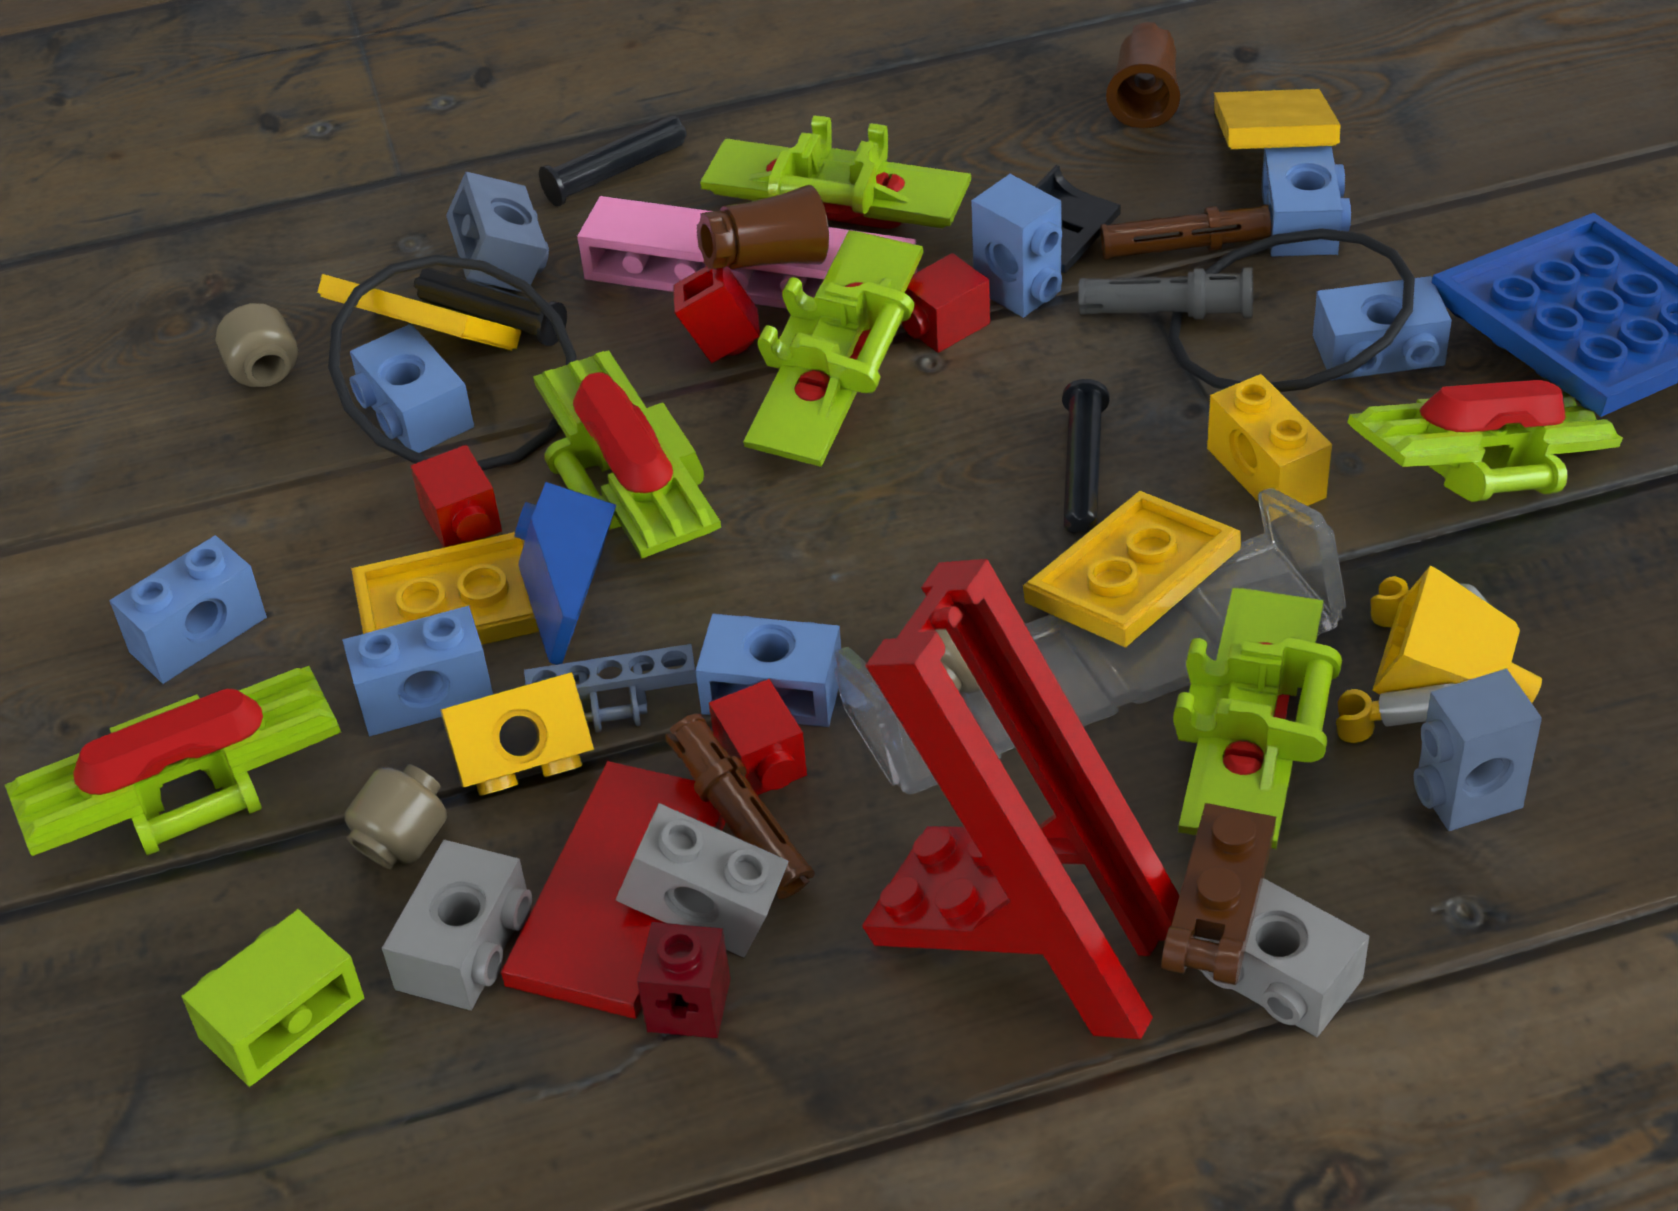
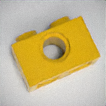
M1262 374L1210 395L1207 449L1275 520L1327 497L1332 443Z
M572 672L440 709L462 787L476 784L479 796L518 785L515 772L541 765L544 777L581 767L582 762L579 754L594 750ZM514 716H522L530 720L537 732L535 745L529 752L523 755L508 753L500 742L499 735L502 725Z

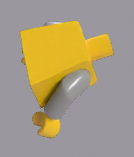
M1432 566L1428 567L1410 590L1407 582L1402 578L1396 576L1388 577L1379 585V594L1370 599L1372 621L1382 627H1392L1372 691L1380 694L1378 701H1372L1369 695L1362 690L1351 689L1345 691L1338 700L1340 717L1336 719L1337 734L1345 742L1358 743L1368 739L1373 734L1375 729L1374 721L1382 720L1385 726L1426 722L1431 691L1506 668L1530 702L1533 703L1540 690L1542 678L1512 663L1520 629L1514 620L1491 606L1474 586L1459 584Z

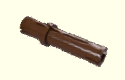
M1266 204L1260 205V207L1219 211L1217 206L1205 207L1204 213L1100 225L1101 247L1105 260L1112 257L1161 253L1164 251L1205 246L1208 247L1209 252L1222 249V244L1261 240L1271 236V218L1268 205ZM1236 225V227L1217 230L1213 229L1192 233V231L1196 229L1217 228L1221 226ZM1179 232L1176 235L1133 240L1134 237Z
M699 713L691 714L679 720L670 728L672 733L666 734L665 739L696 781L694 790L702 801L712 803L736 838L789 861L775 894L777 898L784 899L799 892L810 882L808 879L814 877L815 871L806 862L801 853L797 851L770 810L750 786L751 784L745 777L747 770L738 757H730L716 739L702 715Z

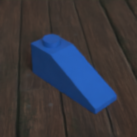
M545 482L537 505L525 502L514 537L525 540L518 566L549 663L557 665L563 664L604 548L616 504Z

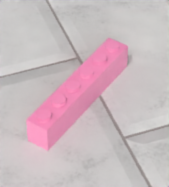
M600 196L577 236L584 279L674 292V284L706 267L698 247L697 224L700 222V214L710 211ZM829 227L828 253L825 261L820 265L775 264L730 270L754 304L787 309L782 298V292L789 278L796 277L801 280L803 291L814 298L848 230ZM867 233L916 245V239Z

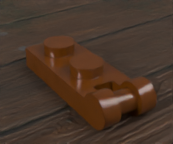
M1205 803L1172 925L1167 932L1161 969L1185 974L1186 968L1189 967L1213 972V980L1233 985L1237 984L1275 834V816ZM1195 936L1220 941V943L1196 939Z

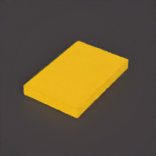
M1320 89L1214 92V112L1227 145L1231 149L1337 146L1340 143V123Z
M322 274L317 293L321 294L320 297L345 304L353 289L360 284ZM376 288L363 295L356 305L360 309L511 351L513 348L517 349L522 332L520 329Z
M1138 491L1023 585L1024 600L1026 604L1126 648L1241 549L1240 530L1145 492Z
M515 532L351 568L363 634L465 606L470 607L481 645L539 632L518 566L525 540L514 537Z

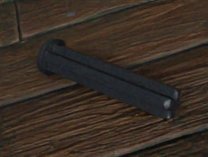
M669 116L554 168L545 165L539 169L541 187L548 200L554 206L559 207L565 204L566 197L683 145L684 139L687 137L686 129L678 117Z
M430 267L422 269L420 276L414 280V288L417 289V296L420 299L478 318L520 329L522 332L537 336L538 341L546 346H552L559 341L551 321L528 298L466 280L465 278ZM557 301L549 302L548 304L560 315L566 328L567 311L565 306Z
M1092 379L1075 380L1069 383L1062 393V403L1066 410L1069 411L1064 527L1071 533L1082 531L1087 534L1097 526L1101 413L1109 405L1110 394L1102 383Z

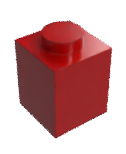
M951 253L913 274L905 294L913 300L914 310L908 320L901 322L906 332L913 338H919L934 351L940 353L990 324L989 279L955 254Z
M706 266L673 285L674 312L711 363L726 355L734 356L740 354L755 339L760 337L758 309L728 266L717 269H709Z
M467 445L410 465L420 508L443 548L481 540L502 532L493 487Z
M770 679L709 702L714 736L730 757L736 756L744 764L747 770L745 777L757 795L770 790L781 789L792 781L807 776L803 732Z

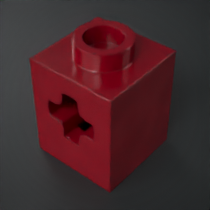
M651 923L637 979L647 1032L718 1039L731 980L723 928ZM677 994L682 995L683 1000L688 1002V1007L675 1005Z

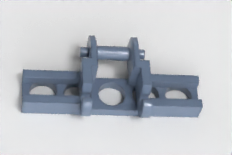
M691 644L524 670L525 685L572 672L575 682L579 681L580 683L576 684L580 701L583 703L586 722H594L596 733L601 732L602 722L633 718L635 725L641 726L640 714L647 713L645 692L647 690L697 683ZM683 665L682 667L677 668V669H668V668H666V667H672V666ZM607 667H617L622 670L620 675L613 679H603L598 676L600 671ZM651 670L650 672L643 674V671ZM629 687L631 704L599 709L598 691Z

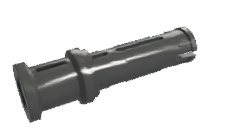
M1244 267L1241 273L1206 274L1203 268H1194V271L1188 272V276L1167 278H1080V315L1188 312L1189 317H1194L1195 320H1203L1206 314L1241 313L1244 319H1252L1253 267Z

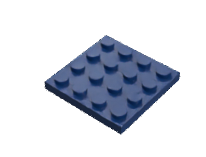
M1595 213L1588 214L1433 275L1431 283L1436 286L1445 307L1450 309L1452 314L1464 319L1492 339L1497 346L1512 353L1533 368L1539 376L1550 380L1578 400L1584 408L1595 412L1600 417L1678 383V267Z

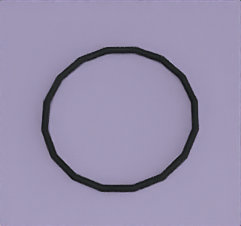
M1320 228L1267 237L1231 251L1205 269L1206 274H1217L1239 259L1276 245L1318 239L1361 244L1390 259L1404 281L1402 309L1383 337L1346 363L1306 378L1270 382L1279 392L1309 389L1354 372L1392 344L1413 312L1415 277L1397 250L1363 233ZM1172 312L1168 341L1181 367L1214 388L1225 389L1242 382L1217 377L1190 361L1179 339L1183 312Z
M436 254L390 264L353 289L331 325L328 369L344 411L378 446L415 464L432 457H426L385 437L354 405L339 367L342 328L360 298L393 275L436 265L482 271L521 290L551 321L566 356V365L577 360V355L560 315L528 282L486 261ZM553 416L545 430L515 452L478 460L477 462L483 471L520 462L554 437L560 426Z

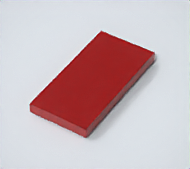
M607 761L501 971L505 987L633 1019L637 1018L642 1007L637 979L651 923L665 922L615 900L659 803L718 830H723L726 824L725 820L711 802L701 800L694 790L695 780Z

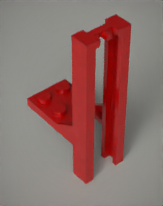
M988 559L939 562L921 587L926 595L925 599L898 637L895 639H884L865 666L964 827L927 826L914 842L912 850L891 882L883 889L880 899L862 924V927L874 946L1044 955L1093 1036L1141 1040L1153 1016L1062 864H1085L1138 956H1151L1158 941L1166 940L1180 895ZM946 629L1052 808L1054 814L1042 824H1037L941 663L940 659L945 653V645L935 630Z

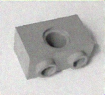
M659 803L615 901L665 923L723 928L726 950L744 958L768 914L789 861Z
M448 840L442 841L382 947L395 990L472 1011L484 986H491L497 979L502 966L503 950L514 930L519 931L524 927L531 911L532 894L526 888L519 858Z
M1263 878L1237 984L1233 985L1213 980V972L1200 971L1215 985L1224 989H1233L1263 1006L1276 1020L1287 1025H1296L1318 1038L1363 980L1369 935ZM1195 936L1196 939L1220 943V941Z

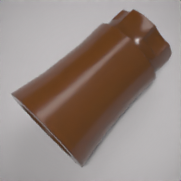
M1143 22L1133 27L1132 34L1121 45L1119 61L1108 85L1106 100L1111 113L1125 125L1138 128L1157 127L1167 122L1179 107L1180 90L1175 68L1176 48L1169 30L1159 28L1155 22Z
M805 185L780 195L747 203L722 206L719 211L701 213L700 222L697 224V240L704 264L709 269L727 266L730 269L775 264L820 265L825 261L828 253L829 227L825 207L819 193L813 186Z

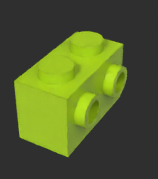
M299 909L276 926L263 931L252 944L220 968L204 975L197 985L181 996L198 1038L249 1088L365 998L351 956Z

